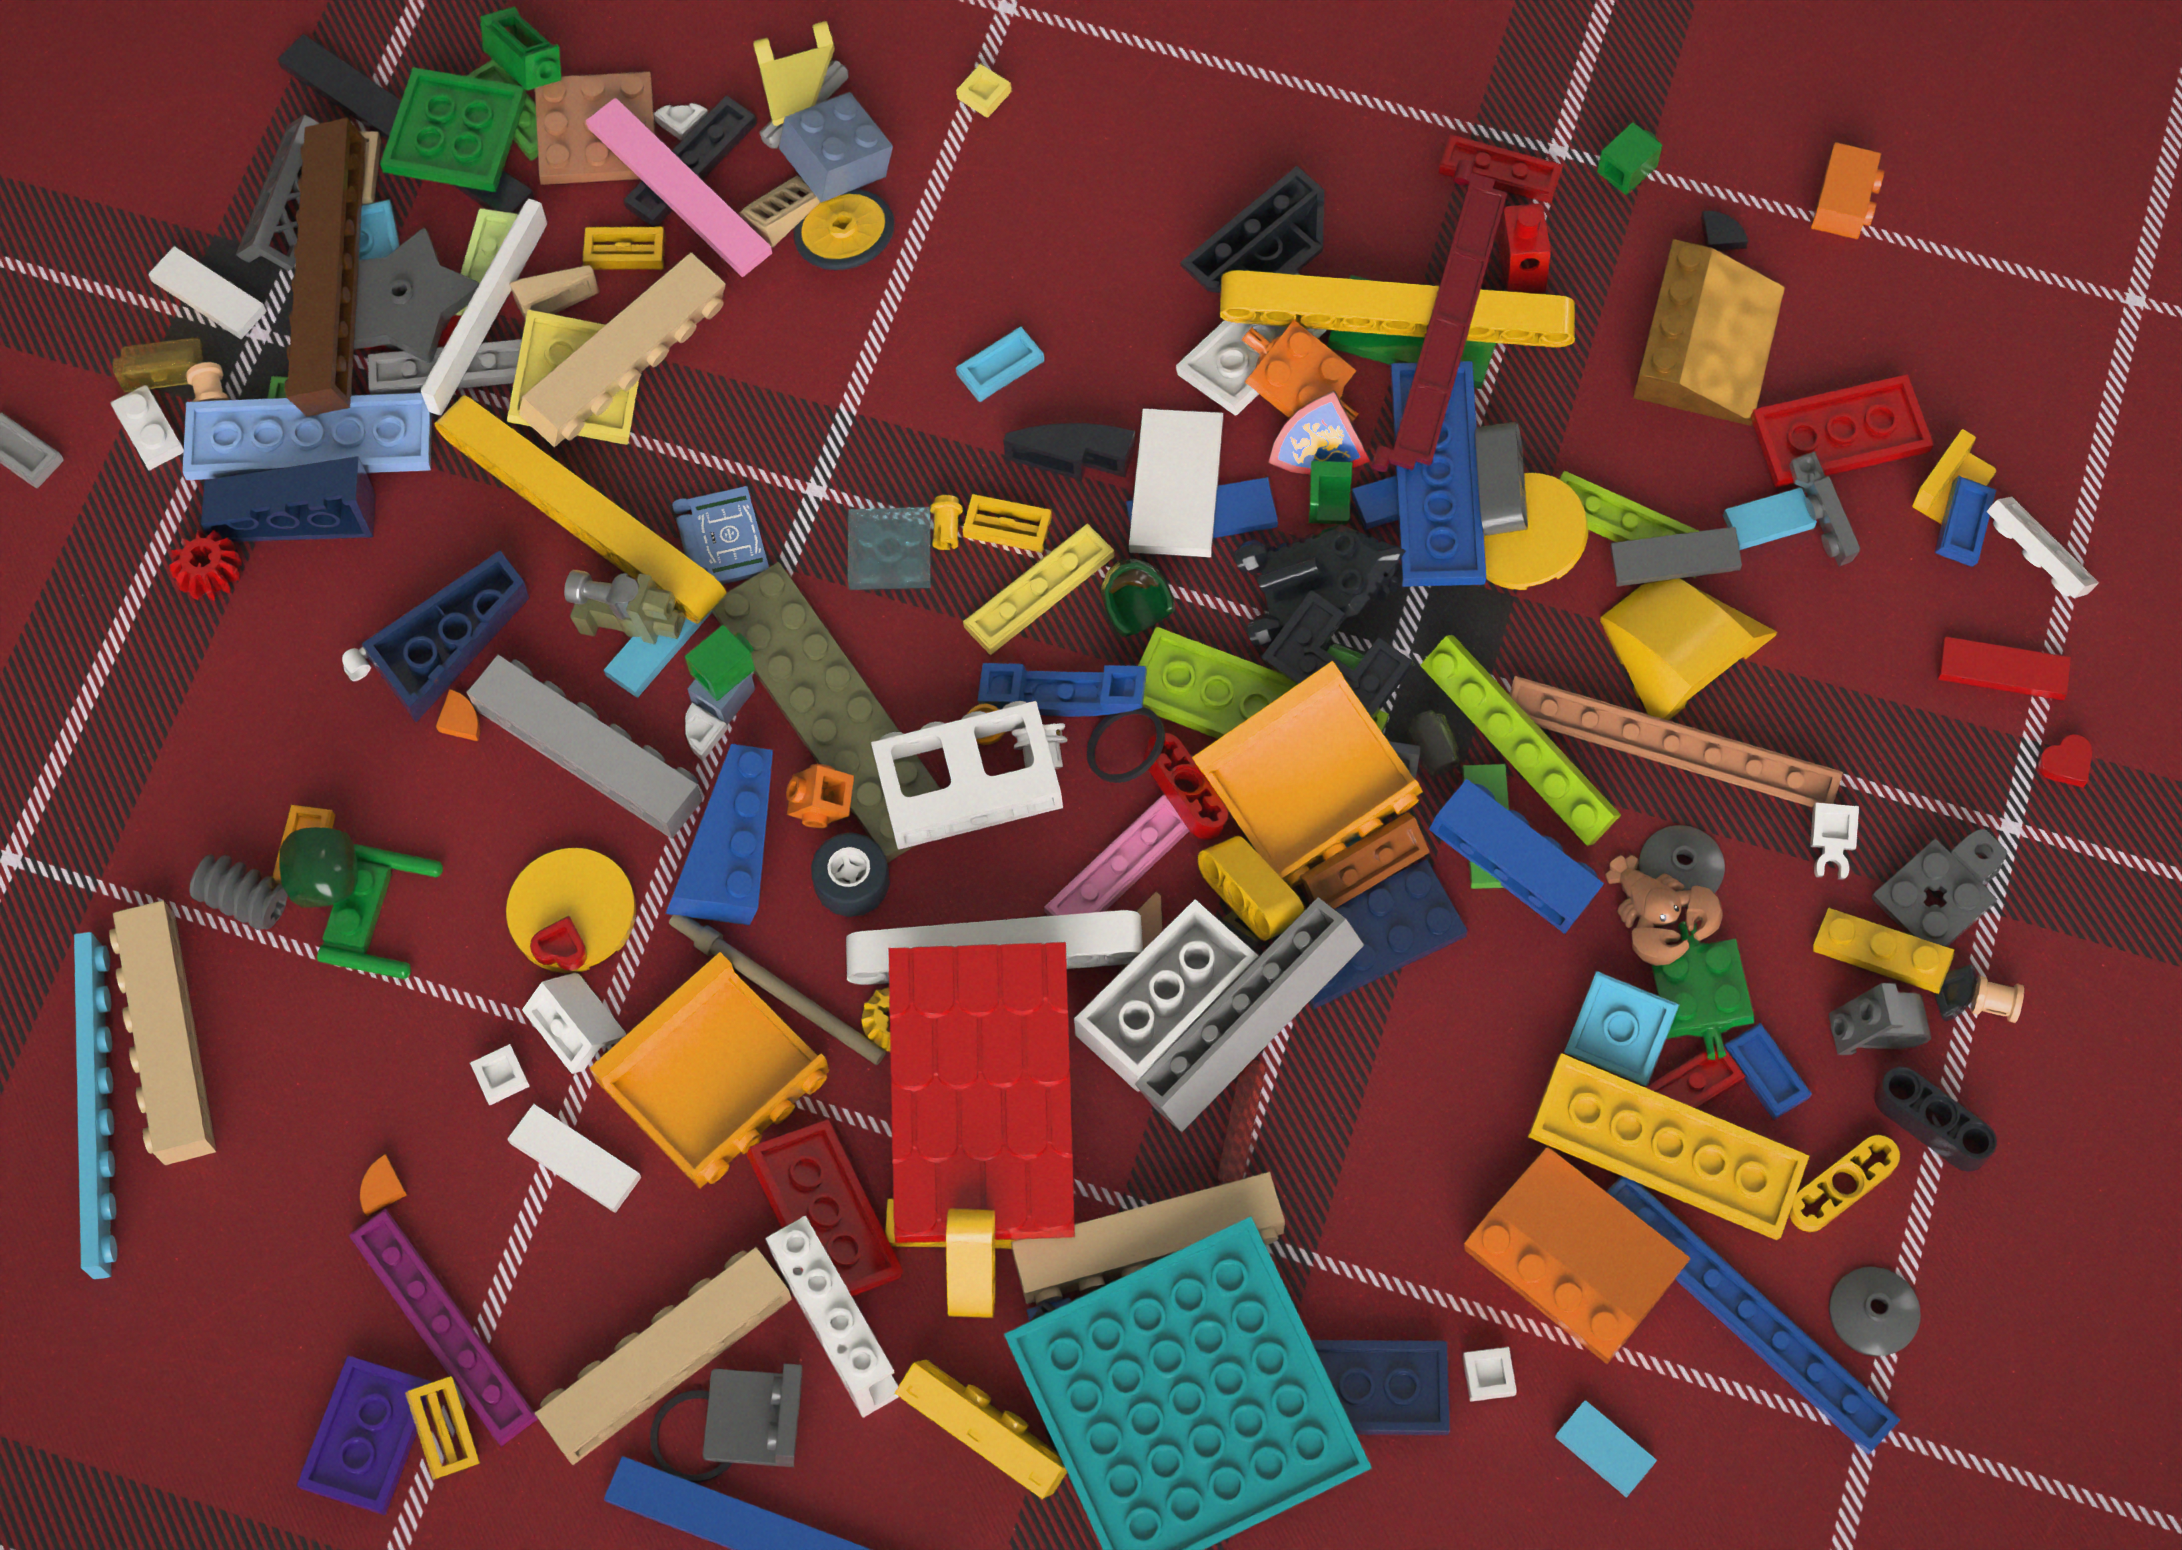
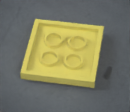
M527 310L507 422L530 426L519 415L522 396L605 325ZM639 380L628 391L621 389L616 393L610 406L601 415L596 416L593 413L585 420V425L577 436L627 445Z

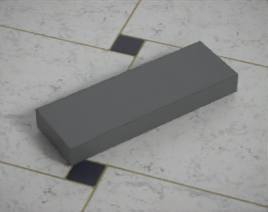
M1735 527L1611 543L1610 546L1616 587L1739 571L1742 567Z

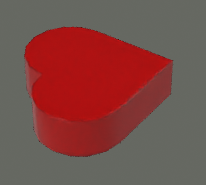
M2072 734L2066 736L2060 745L2049 746L2043 751L2038 760V769L2045 778L2084 788L2089 777L2093 754L2092 745L2081 735Z
M570 916L537 932L530 943L534 958L543 965L557 963L560 968L566 971H573L583 966L587 960L588 953L585 944Z

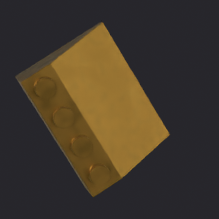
M1673 239L1633 398L1752 426L1753 423L1750 416L1753 409L1757 408L1785 287L1713 248Z

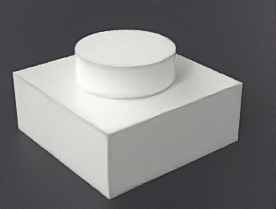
M510 1044L470 1063L489 1105L530 1087Z
M1509 1347L1466 1352L1463 1354L1470 1401L1515 1396L1517 1390Z

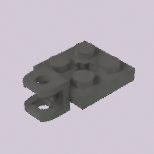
M1985 829L1974 831L1968 835L1951 853L1935 838L1872 895V900L1907 934L1948 947L1996 904L1998 899L1985 885L2000 871L2006 858L2007 850ZM1977 854L1983 855L1986 859L1977 857ZM1931 889L1932 891L1940 890L1943 892L1942 900L1945 906L1942 908L1936 904L1930 908L1924 903L1927 899L1925 891Z

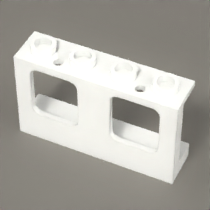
M1015 701L1007 704L1001 710L989 713L976 711L965 715L961 720L946 724L943 722H932L924 725L918 731L906 734L892 732L882 736L878 741L871 742L898 850L1063 808L1060 786L1036 701L1029 703ZM1025 727L1034 763L1028 768L996 776L987 775L983 768L976 739ZM943 748L951 778L950 785L945 789L913 797L904 796L899 786L893 760Z
M804 1216L765 1238L778 1269L862 1418L898 1398L899 1396L895 1394L898 1385L891 1375L894 1373L891 1364L807 1217Z

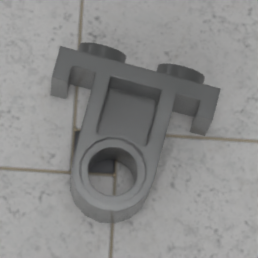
M1881 983L1829 1013L1831 1032L1834 1036L1837 1055H1853L1857 1052L1856 1048L1905 1049L1922 1045L1931 1040L1922 995L1898 992L1896 984Z

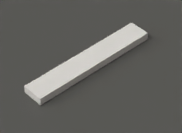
M529 198L526 200L420 391L429 412L442 416L511 291L509 283L517 280L545 230L547 221L540 202Z

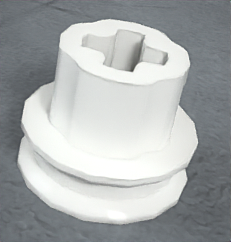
M1065 724L1043 725L1054 768L1059 769L1063 767L1060 744L1067 742V738L1062 735ZM1026 728L1014 730L1012 735L1017 737L1014 749H1023L1025 768H1028L1034 763V757Z

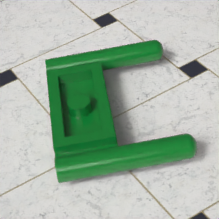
M354 844L358 869L356 889L345 901L333 905L322 938L324 942L319 948L317 960L322 963L406 979L411 974L409 963L365 954L368 951L392 876L391 870L397 869L439 877L443 872V865L438 860Z

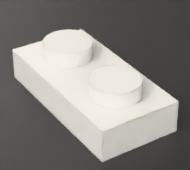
M147 385L110 403L148 470L184 453L181 443Z

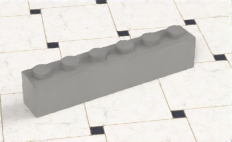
M497 655L467 691L474 709L673 839L702 802L696 777L682 767H678L675 770L665 764L664 757L652 747L645 745L641 748L633 743L631 736L620 726L613 723L610 726L605 725L598 720L599 717L596 712L582 702H578L577 705L573 704L565 698V693L552 682L545 681L542 684L532 677L533 673L523 663L515 659L510 663Z
M1318 897L1135 1083L1136 1087L1151 1105L1179 1131L1183 1132L1364 946L1347 919Z

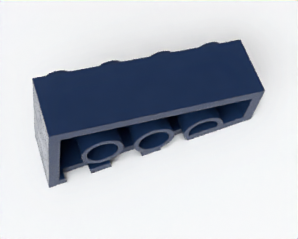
M359 456L205 480L201 525L207 535L215 530L221 535L222 539L228 538L232 542L373 537L376 493Z
M500 550L362 643L370 662L415 722L425 714L529 599L525 583Z

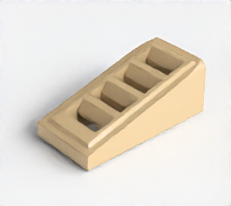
M795 176L749 204L739 214L770 246L774 247L820 201L805 181L799 176ZM800 190L807 195L801 197L796 193ZM790 199L794 201V203L790 205L789 203H787V201Z
M590 265L528 277L509 283L515 302L525 320L527 310L554 314L599 292L595 275Z

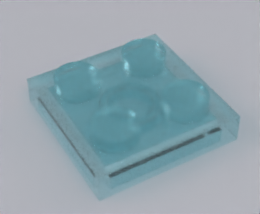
M930 507L848 509L849 590L931 588Z

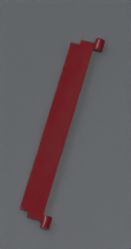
M1468 160L1458 161L1453 180L1455 183L1467 185L1468 187L1394 447L1391 450L1385 446H1377L1371 465L1377 471H1387L1389 463L1413 470L1415 462L1431 465L1507 197V193L1493 189L1494 179L1472 173L1474 164Z

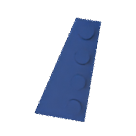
M736 744L730 745L665 914L743 925L751 924L759 905L773 750Z

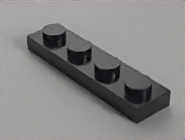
M726 95L672 152L703 180L757 125L756 115ZM643 181L624 199L626 209L652 227H657L673 211Z

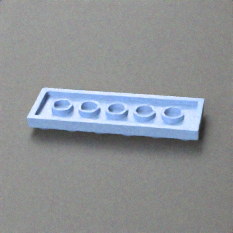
M422 393L351 396L350 408L307 417L288 398L186 402L183 474L186 480L216 479L359 456L366 473L431 470L432 413L428 411Z

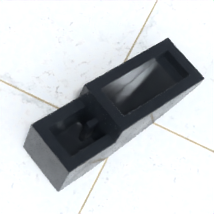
M1060 423L1028 427L1006 433L1003 440L1006 460L1081 481L1087 467L1126 477L1135 452V431L1109 425L1088 423Z

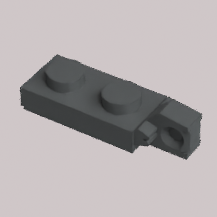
M1815 452L1792 460L1789 466L1794 484L1804 487V491L1807 492L1808 497L1805 498L1806 507L1813 520L1818 519L1824 534H1822L1821 540L1825 552L1830 558H1835L1838 567L1851 563L1861 548L1830 477L1825 476Z

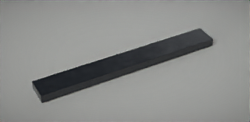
M304 34L277 59L282 69L374 132H379V135L388 141L401 104V100ZM502 171L496 192L452 185L487 210L519 214L528 198L532 200L535 198L533 190L505 171Z

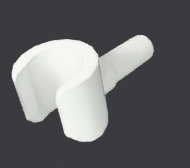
M363 646L359 650L356 648L347 650L342 657L344 671L352 681L364 678L371 669V666L365 660L368 657Z

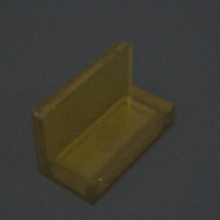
M198 337L123 347L121 349V358L113 359V373L124 392H132L144 385H147L149 389L189 384L186 372L190 367L203 363L202 342Z

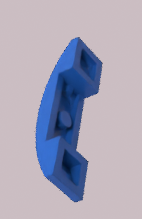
M983 663L978 703L990 704L1003 709L1004 706L1015 701H1025L1026 703L1036 701L1040 715L1082 717L1124 713L1143 708L1147 669L1146 666L1104 665V672L1027 671L1023 664Z

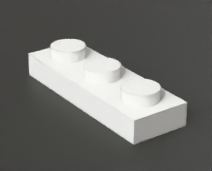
M2013 497L1996 500L1986 511L1995 520L1993 522L1994 527L2009 539L2014 538L2024 548L2022 550L2024 557L2034 566H2042L2053 577L2051 579L2053 586L2062 594L2072 596L2073 598L2089 594L2099 583Z

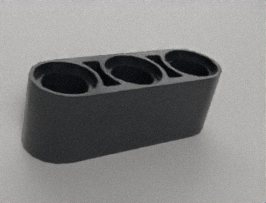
M1908 1067L1893 1068L1886 1073L1876 1089L1875 1103L1884 1115L1956 1168L1968 1172L1978 1170L1994 1153L1997 1146V1137L1994 1130L1914 1070ZM1898 1085L1906 1091L1908 1099L1904 1100L1894 1097L1889 1090V1086ZM1926 1112L1939 1114L1943 1118L1944 1126L1939 1127L1931 1124L1927 1120ZM1963 1139L1976 1141L1981 1148V1153L1973 1154L1964 1147Z

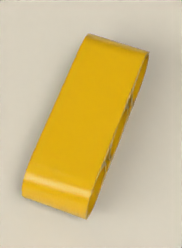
M1235 836L1199 852L1198 865L1206 882L1261 940L1266 941L1282 934L1305 911L1297 894L1241 836Z
M949 1208L946 1231L948 1316L993 1318L995 1308V1210Z

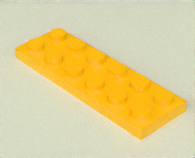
M1562 1053L1557 1057L1528 1134L1529 1138L1775 1240L1782 1236L1809 1159V1155Z

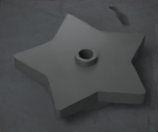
M426 229L418 231L385 258L359 260L354 350L385 345L388 349L406 351L427 363H431L434 359L442 331L448 325L451 317L469 304L479 286V282L441 266Z

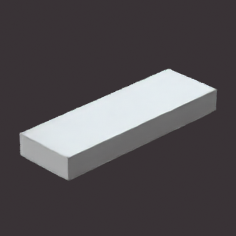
M173 247L148 274L152 282L240 339L267 312L263 303L176 247Z
M535 1104L532 1105L508 1137L510 1144L614 1213H616L641 1179L637 1171Z

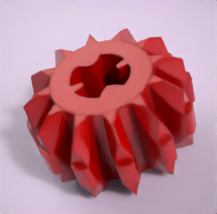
M197 530L195 539L192 541L181 537V544L184 548L171 550V557L174 562L169 565L170 573L173 578H176L175 583L179 590L184 593L189 592L191 597L197 601L205 593L209 599L215 601L216 591L221 589L230 594L231 588L228 582L240 581V573L237 568L242 566V559L235 552L236 547L233 542L228 538L222 539L221 535L215 530L207 537L204 536L203 532Z

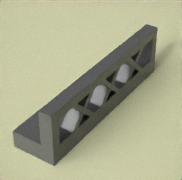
M305 114L287 126L236 252V256L248 263L263 256L287 271H290L295 266L294 245L297 243L298 224L297 221L290 223L284 206L286 201L297 199L300 206L299 178L297 174L299 169L302 168L303 160L300 149L301 145L304 144L305 127L320 124ZM284 232L289 244L287 255L269 246L273 234Z

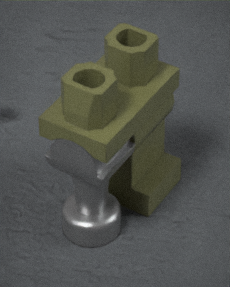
M574 569L567 577L564 595L567 602L575 603L570 618L580 634L595 636L598 627L624 631L630 638L641 637L643 642L656 644L659 635L675 639L679 638L685 622V616L682 611L674 609L675 597L673 593L658 589L650 575L639 573L636 582L627 573L615 577L612 583L592 581L591 575L588 572Z

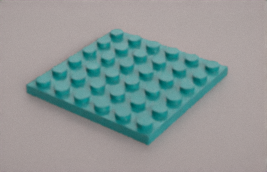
M1251 1216L1004 1334L1103 1550H1204L1372 1468Z

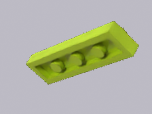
M1564 471L1559 479L1570 486L1580 498L1586 513L1588 530L1614 542L1699 532L1692 527L1567 471Z

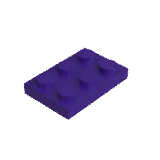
M347 1356L297 1486L300 1489L386 1515L417 1434V1428L405 1392L433 1382ZM424 1395L420 1399L425 1412L428 1402Z

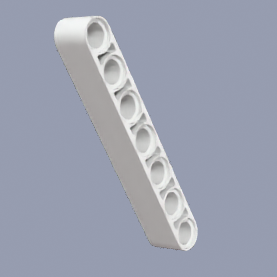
M1119 910L854 932L846 936L847 980L860 985L889 983V948L957 947L959 945L1066 942L1067 969L1130 964L1143 951L1141 915L1135 911Z

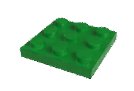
M413 67L380 162L383 173L496 192L527 98L525 88L513 84Z

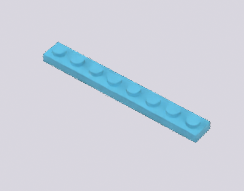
M92 932L74 934L81 1269L93 1279L112 1277L111 1262H116L117 1260L116 1240L110 1234V1220L116 1217V1202L113 1193H109V1177H114L115 1160L112 1151H108V1135H113L114 1118L112 1111L107 1109V1094L113 1091V1077L110 1068L106 1067V1053L112 1050V1036L109 1027L105 1026V1012L111 1010V996L108 987L104 985V971H109L110 956L108 948L105 945L103 946Z

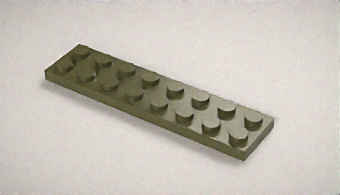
M777 562L727 592L725 597L712 609V613L721 626L724 625L733 635L737 632L741 633L749 641L754 649V652L751 653L755 667L753 672L816 762L832 766L837 771L854 775L850 811L869 838L879 844L888 863L914 846L898 850L871 742L880 740L882 736L888 733L900 731L782 565ZM917 755L893 760L899 786L904 796L913 797L941 790Z

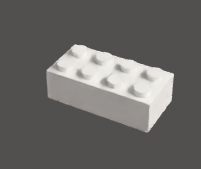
M1194 900L1074 1018L1075 1035L1133 1089L1139 1092L1140 1090L1136 1087L1135 1083L1224 994L1259 956L1197 900Z

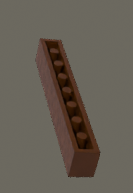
M348 118L305 127L304 144L301 145L300 149L303 162L302 176L298 180L300 191V206L296 212L298 236L297 243L294 245L296 259L295 276L291 282L294 293L293 310L289 314L291 325L290 345L287 347L289 369L288 379L285 381L284 387L288 400L306 417L350 408L366 139Z

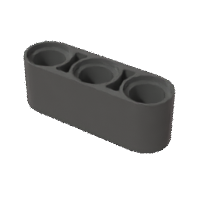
M1513 421L1476 427L1475 441L1479 502L1484 534L1487 536L1527 530L1528 518L1523 449L1518 422Z

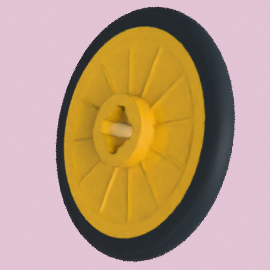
M854 189L822 203L820 202L794 228L795 246L807 262L817 267L829 270H845L858 267L874 259L886 248L894 232V215L889 205L881 197L868 191Z

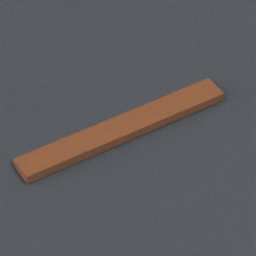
M1518 676L1514 677L1509 694L1539 727L1813 807L1815 803L1834 804L1843 774L1839 770Z

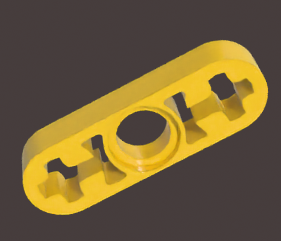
M1871 1136L1796 1194L1789 1213L1793 1224L1803 1231H1818L1886 1179L1894 1171L1900 1160V1152L1895 1142L1886 1136ZM1871 1150L1875 1153L1881 1150L1884 1151L1887 1155L1883 1161L1885 1166L1878 1162L1864 1173L1860 1167L1871 1156ZM1840 1172L1850 1174L1856 1181V1191L1852 1194L1839 1193L1833 1186V1176ZM1824 1193L1829 1200L1817 1212L1819 1219L1813 1214L1807 1217L1804 1216L1801 1212L1805 1206L1803 1200L1811 1205L1820 1199Z

